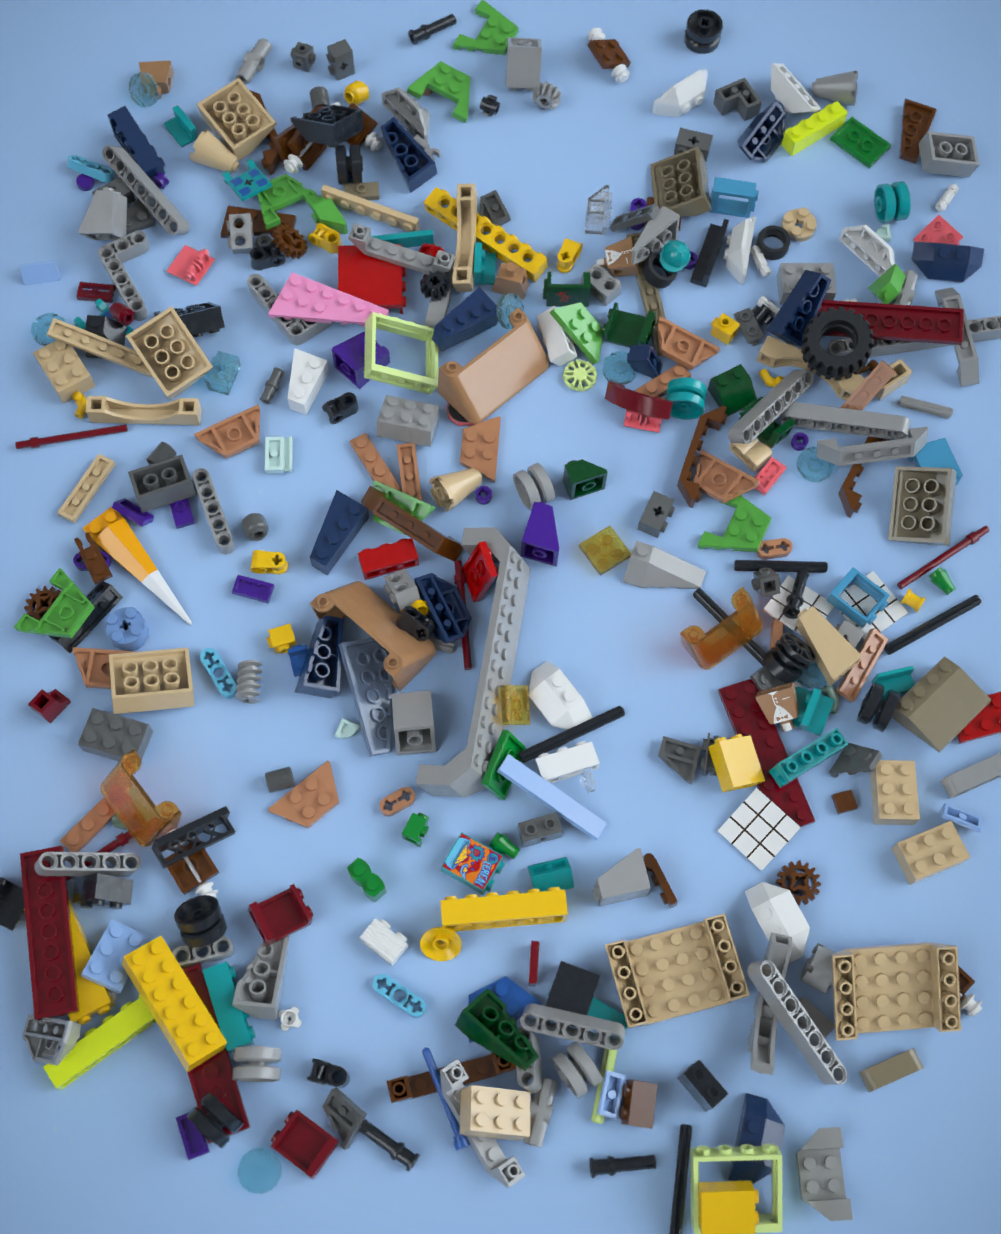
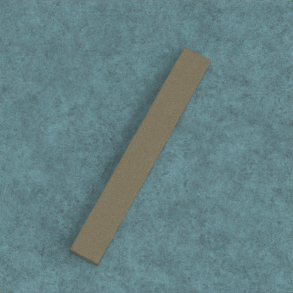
M641 233L627 234L626 238L632 237L635 246ZM646 259L638 263L639 274L636 275L646 317L649 310L656 312V323L651 339L657 356H662L659 352L657 320L660 316L665 319L666 317L658 288L650 285L642 274V267L647 261Z

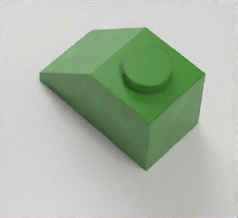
M331 198L312 206L313 214L311 216L315 224L322 223L340 234L348 233L347 223Z
M894 264L872 283L868 289L879 302L889 304L900 294L906 276L897 264Z

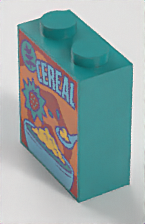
M461 832L443 862L441 871L484 895L486 890L490 892L495 883L493 880L495 874H500L505 866V863H503L504 856Z

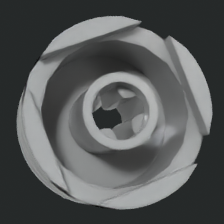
M817 943L811 952L813 953L812 956L805 963L800 981L827 994L831 985L833 986L832 955L837 952Z

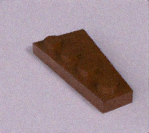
M905 98L903 104L900 159L916 164L920 154L918 143L929 131L937 109Z

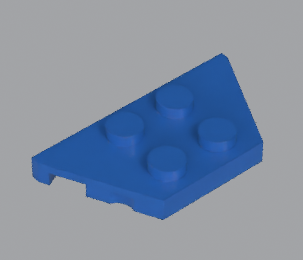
M507 976L469 995L470 1004L488 988L504 1002L508 1015L511 1019L514 1018L515 1020L522 1016L524 1008L528 1004L542 1005L540 1001Z

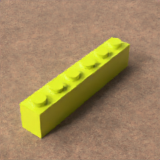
M140 994L138 996L139 999L133 1003L128 1002L123 1005L118 1014L105 1018L102 1021L103 1024L97 1029L92 1028L84 1034L85 1037L78 1042L76 1041L75 1047L58 1066L52 1064L43 1066L56 1089H64L156 1023Z

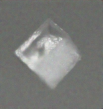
M605 185L588 198L585 234L606 235V228H610L612 192H609V185Z

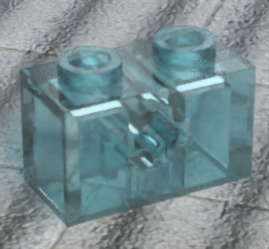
M218 351L216 357H213L211 360L213 368L205 374L204 381L208 390L229 396L241 364L239 356Z

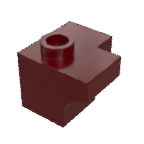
M42 689L28 703V706L51 724L71 701L57 689L48 693Z

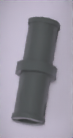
M274 367L269 380L265 383L266 387L259 398L262 400L261 402L265 404L271 403L285 373L282 369Z

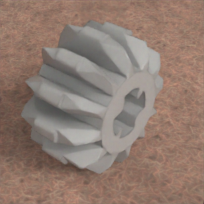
M547 81L545 83L540 82L534 88L532 100L541 109L545 108L546 111L549 109L554 110L560 103L561 92L558 90V87L553 86V83L548 84Z

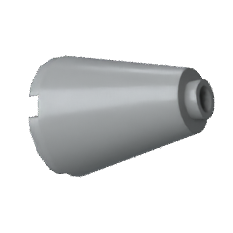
M858 71L817 78L816 82H812V92L820 98L855 106Z

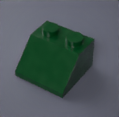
M742 364L710 379L707 390L719 407H726L725 414L728 416L741 411L745 406L748 407L753 400H757L751 377Z
M583 459L578 461L572 460L565 464L563 484L570 500L605 489L607 470Z

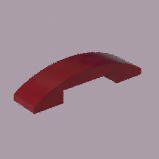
M608 381L605 399L609 402L643 415L670 419L673 401L658 396L651 397L627 389L625 385Z

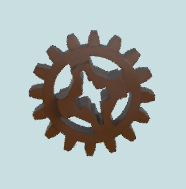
M280 224L273 230L271 237L274 239L272 242L276 243V248H280L281 254H286V257L290 255L292 259H300L307 252V241L303 240L304 236L300 235L299 230H295L293 226L289 228L287 224L284 226Z
M44 586L43 591L37 588L36 594L30 593L32 598L31 600L26 599L28 606L24 607L26 612H28L26 613L27 615L39 621L61 593L59 589L56 591L53 586L50 590Z
M800 860L796 862V865L792 861L788 863V867L784 865L781 868L783 872L779 871L777 873V876L781 879L775 881L781 888L791 891L798 906L801 901L804 905L809 903L808 899L813 901L815 899L814 895H818L820 892L817 887L821 886V883L816 881L820 875H814L813 873L815 867L809 869V863L802 866ZM809 878L811 881V887L808 885ZM785 879L788 881V888L786 887ZM804 879L800 885L793 888L798 880Z

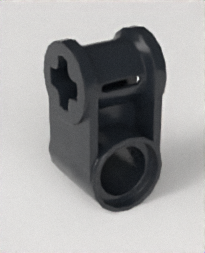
M276 243L256 247L250 251L253 269L261 271L274 266H280L285 262L286 259L280 253V248L275 247Z
M347 392L333 400L327 401L322 406V409L328 414L329 422L336 424L357 413L359 406L356 396L351 392Z
M405 606L396 621L398 628L419 641H426L436 628L432 619L412 606Z
M313 1058L312 1062L314 1064L310 1076L307 1077L308 1081L337 1088H344L348 1085L350 1076L344 1068ZM337 1072L344 1073V1079L340 1083H335L334 1076Z

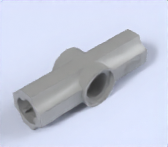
M259 39L252 51H248L244 55L243 64L235 76L236 79L240 78L245 85L249 84L257 71L260 72L264 67L265 58L272 49V45L267 39Z
M908 270L903 271L906 278L900 294L893 299L896 305L912 304L918 275L915 271Z
M542 1078V1088L535 1093L534 1100L532 1099L530 1107V1137L524 1139V1143L536 1147H542L547 1124L549 1125L551 1118L552 1102L557 1087V1081L548 1078Z

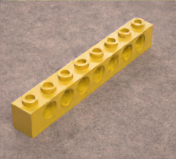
M435 187L424 201L425 210L457 231V198L454 199L446 190ZM477 214L475 242L482 243L483 249L489 253H495L496 257L504 263L513 262L517 267L524 268L527 278L536 282L548 267L545 255L535 252L527 243L523 244L515 235H509L501 226L492 224L486 216L482 217Z

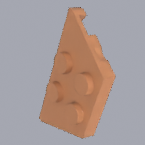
M661 316L657 320L660 354L690 370L715 356L720 350L719 347Z
M255 405L194 434L195 438L226 459L260 443V407Z
M500 416L463 429L460 465L467 469L474 468L493 483H495Z
M703 450L700 451V459L696 467L697 473L693 482L700 484L699 490L724 504L760 485L758 479Z
M73 647L72 649L86 688L111 689L109 655L135 652Z
M326 761L268 808V811L288 821L298 823L300 826L310 828L339 804L330 762Z

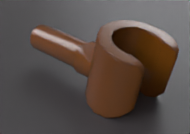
M871 360L864 368H861L858 374L868 370L872 372L879 363L876 360Z

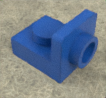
M299 644L288 649L294 677L300 676L308 651L307 645Z

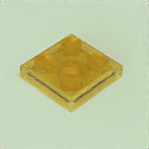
M611 526L606 527L579 544V548L600 576L631 557V552Z
M500 685L501 719L503 725H530L528 686Z

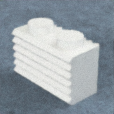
M375 918L360 936V940L393 966L408 948L407 938L400 932L396 934L390 930L391 925L384 919L379 921Z

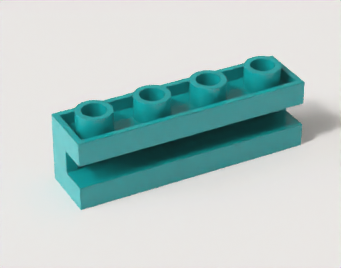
M835 728L779 762L769 773L781 788L840 752L842 748L848 745V742L838 728Z
M225 961L202 970L221 1033L227 1041V1052L233 1053L236 1047L254 1045L255 1031L252 1025H248L246 1019L250 1017L249 1014L233 1006L236 990L234 978L237 977L234 966H230Z

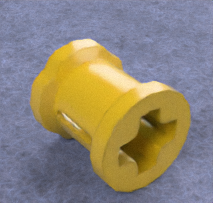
M908 589L900 603L907 604L917 613L926 598H921L912 593L911 589Z

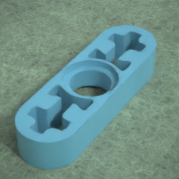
M78 155L68 156L67 166L70 169L102 182L110 183L114 180V170Z
M213 648L204 649L200 654V659L220 694L226 699L235 697L237 685L218 653ZM208 654L212 656L215 662L213 666L207 659ZM217 669L224 670V675L220 678L214 677V671ZM226 681L232 691L229 693L225 691L226 689L222 682Z
M379 974L374 978L373 988L379 995L414 1018H420L425 1014L426 1003L416 994L385 974ZM386 979V985L390 988L392 984L395 985L390 992V996L386 995L389 992L386 988L378 989V980L383 981ZM397 990H402L406 994L402 1002H397L393 998ZM409 996L413 997L410 1000L416 1005L418 1002L421 1003V1012L416 1011V1013H413V1007L409 1004L407 1008L404 1007L409 1000Z

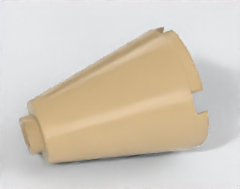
M206 129L205 132H201L193 145L195 151L190 153V160L220 171H228L230 174L233 171L236 172L240 166L239 158L210 131Z
M471 468L434 476L429 481V485L432 484L433 486L430 492L436 504L440 508L444 507V511L447 512L452 510L481 485L482 475L478 470Z

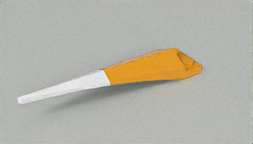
M111 506L83 527L84 532L90 533L94 543L99 548L108 553L111 558L152 591L189 625H192L191 620L134 532L118 511L114 510Z

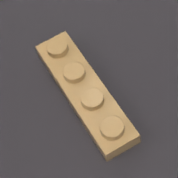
M98 454L57 512L58 515L75 524L115 467V462Z

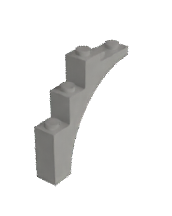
M771 932L763 961H771L785 980L793 949L792 937ZM758 991L754 1004V1020L748 1038V1052H750L751 1070L760 1074L772 1075L774 1071L778 1018Z

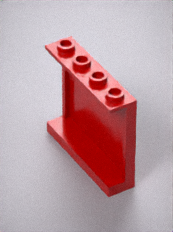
M355 245L338 246V290L385 309L400 308V314H403V307H406V296H403V292H406V281H402V277H406V268L365 255Z

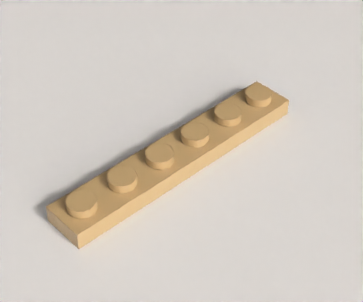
M325 184L321 189L322 197L325 199L331 198L335 205L343 209H349L359 215L371 217L376 221L385 222L393 227L396 226L404 229L406 232L419 231V218Z
M53 318L47 332L48 337L152 378V374L135 350Z

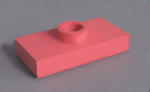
M771 457L755 478L759 480L760 485L754 489L765 496L787 467Z

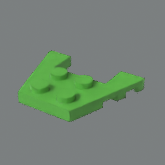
M481 0L475 9V14L488 19L475 40L459 34L453 44V49L465 48L471 52L482 50L483 53L505 55L507 52V37L515 38L519 32V27L485 0Z
M440 61L408 87L407 93L418 99L422 97L425 89L428 88L457 103L452 117L464 123L468 118L470 76Z
M287 174L269 180L272 183V187L257 194L267 230L281 224L280 218L275 211L303 199L312 209L313 205L326 200L322 196L318 197L315 195L313 190H307L302 186V183Z
M740 495L724 503L736 508L723 537L704 531L698 543L699 549L714 548V550L733 549V551L757 552L769 528L771 517Z
M59 568L49 582L63 591L40 621L24 613L14 626L18 632L73 638L95 608L65 572Z

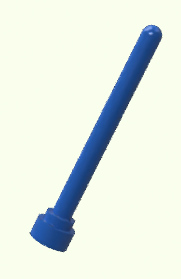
M426 1047L422 1050V1054L454 1132L453 1144L456 1151L471 1144L466 1135H459L460 1125L442 1095L440 1073L430 1049Z

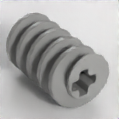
M255 660L239 662L238 669L240 670L237 671L238 678L236 682L238 685L236 686L237 692L235 693L237 700L249 704L260 702L254 696L260 695V692L255 689L261 688V684L256 683V681L262 680L260 676L256 675L262 673V669L257 668L263 665L261 662Z

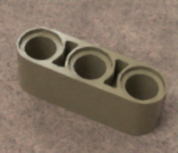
M912 1048L859 1073L868 1092H872L924 1067L915 1049Z

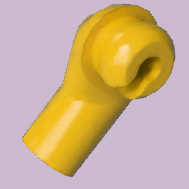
M766 368L759 372V375L768 387L774 388L784 379L782 376L771 377Z
M77 391L72 395L73 400H75L78 406L74 415L77 418L83 419L86 413L87 398L83 393Z

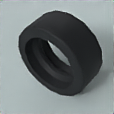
M767 226L760 231L756 246L761 250L765 259L779 260L788 252L791 241L790 235L780 226ZM767 237L778 238L783 243V247L779 249L769 248L764 244L763 239Z
M660 253L651 255L642 267V274L645 280L656 288L668 287L677 276V272H668L661 266ZM652 265L662 268L667 277L659 275Z

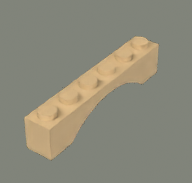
M457 184V247L452 283L456 292H473L478 196L475 184Z
M769 335L760 349L756 360L771 368L797 367L810 370L807 367L808 362L805 363L803 360L801 349ZM854 373L851 378L845 379L844 376L839 381H835L833 377L827 380L822 374L820 376L833 388L838 398L845 401L866 379L860 374L855 375Z
M88 396L86 414L91 423L200 425L202 408L198 398H179L161 404H135L115 400L107 396Z

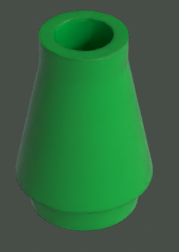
M939 567L929 575L930 581L946 595L956 589L945 569L943 570Z
M497 832L489 844L493 848L492 850L506 855L513 860L520 851L504 833L500 834Z

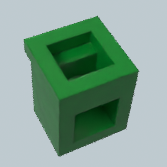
M412 813L402 832V838L421 847V837L424 838L429 830L427 826L429 817L422 813H418V815Z

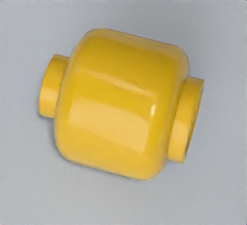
M360 80L347 85L344 93L345 100L349 104L353 102L357 106L367 101L369 98L368 86Z

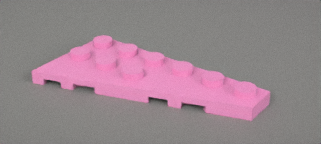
M292 272L269 311L268 317H284L286 320L297 318L303 319V321L320 323L341 322L343 325L353 323L365 326V320L372 312L388 316L389 310Z

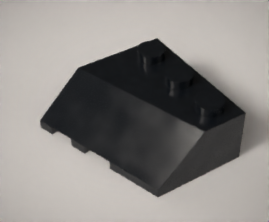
M330 105L317 109V113H304L302 118H297L296 116L290 118L292 124L306 141L325 144L331 148L337 147L338 144L346 142L349 138L356 136L364 130L362 110L339 105Z
M211 302L190 305L186 307V310L174 308L193 337H200L204 332L208 331L209 333H216L220 331V328L225 327L221 307ZM160 311L154 312L155 317L160 314Z

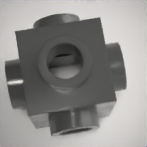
M297 42L295 48L291 50L290 56L293 61V67L309 72L316 60L313 46Z
M761 568L759 571L753 572L752 587L761 597L780 593L779 585L781 581L779 574H776L771 568Z

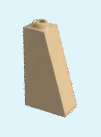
M814 606L808 610L804 608L797 615L798 620L795 625L805 643L815 654V661L825 680L831 686L855 666L862 655Z

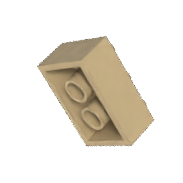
M56 340L33 352L63 404L73 399L72 395L74 392L85 393L96 387L91 375L71 345Z
M879 760L874 770L870 772L874 824L914 825L920 820L915 761Z
M952 821L900 841L891 848L909 885L960 865L970 858Z
M470 1085L461 1089L459 1135L516 1141L530 1137L531 1092Z

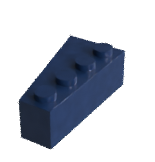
M123 106L107 114L114 137L151 180L153 176H156L157 172L165 175L163 159L161 157L158 158L153 145H150L147 137L141 131L127 107Z
M394 117L381 126L383 138L410 193H412L437 174L436 164Z
M805 270L766 331L786 343L802 346L806 325L809 324L813 316L817 315L831 279L822 273Z
M478 287L435 325L432 340L442 351H445L497 325L501 310Z
M338 490L335 492L310 555L312 567L326 575L329 574L369 519L368 509L364 505Z
M325 615L317 622L295 693L332 698L340 692L342 656L339 644L342 643L344 618Z

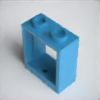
M715 177L710 197L711 211L708 212L749 218L751 211L754 212L755 204L758 199L757 183ZM719 195L748 199V202L719 198Z
M852 567L829 594L826 601L861 628H864L867 623L871 625L877 618L875 614L878 610L882 612L888 605L886 600L890 595ZM851 583H854L878 602L866 617L840 598V595Z

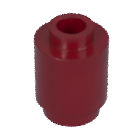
M114 303L110 306L109 312L111 317L121 325L127 326L133 322L135 314L126 305Z

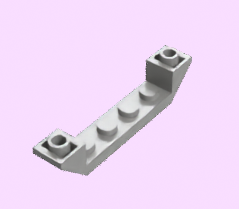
M354 223L348 237L365 255L429 275L430 271L436 273L437 270L439 274L449 272L455 259L454 254L438 250L436 257L371 237V228Z
M953 287L934 292L938 307L964 309L961 296ZM964 310L963 342L961 345H953L959 364L956 372L961 387L979 384L978 356Z
M928 427L909 429L908 438L843 447L838 446L836 438L817 440L816 456L838 466L914 457L927 443Z
M456 1059L440 1070L442 1095L460 1125L461 1089L465 1088L462 1082L469 1077L459 1059ZM466 1135L486 1172L505 1187L510 1188L525 1176L514 1156L506 1159L495 1138Z

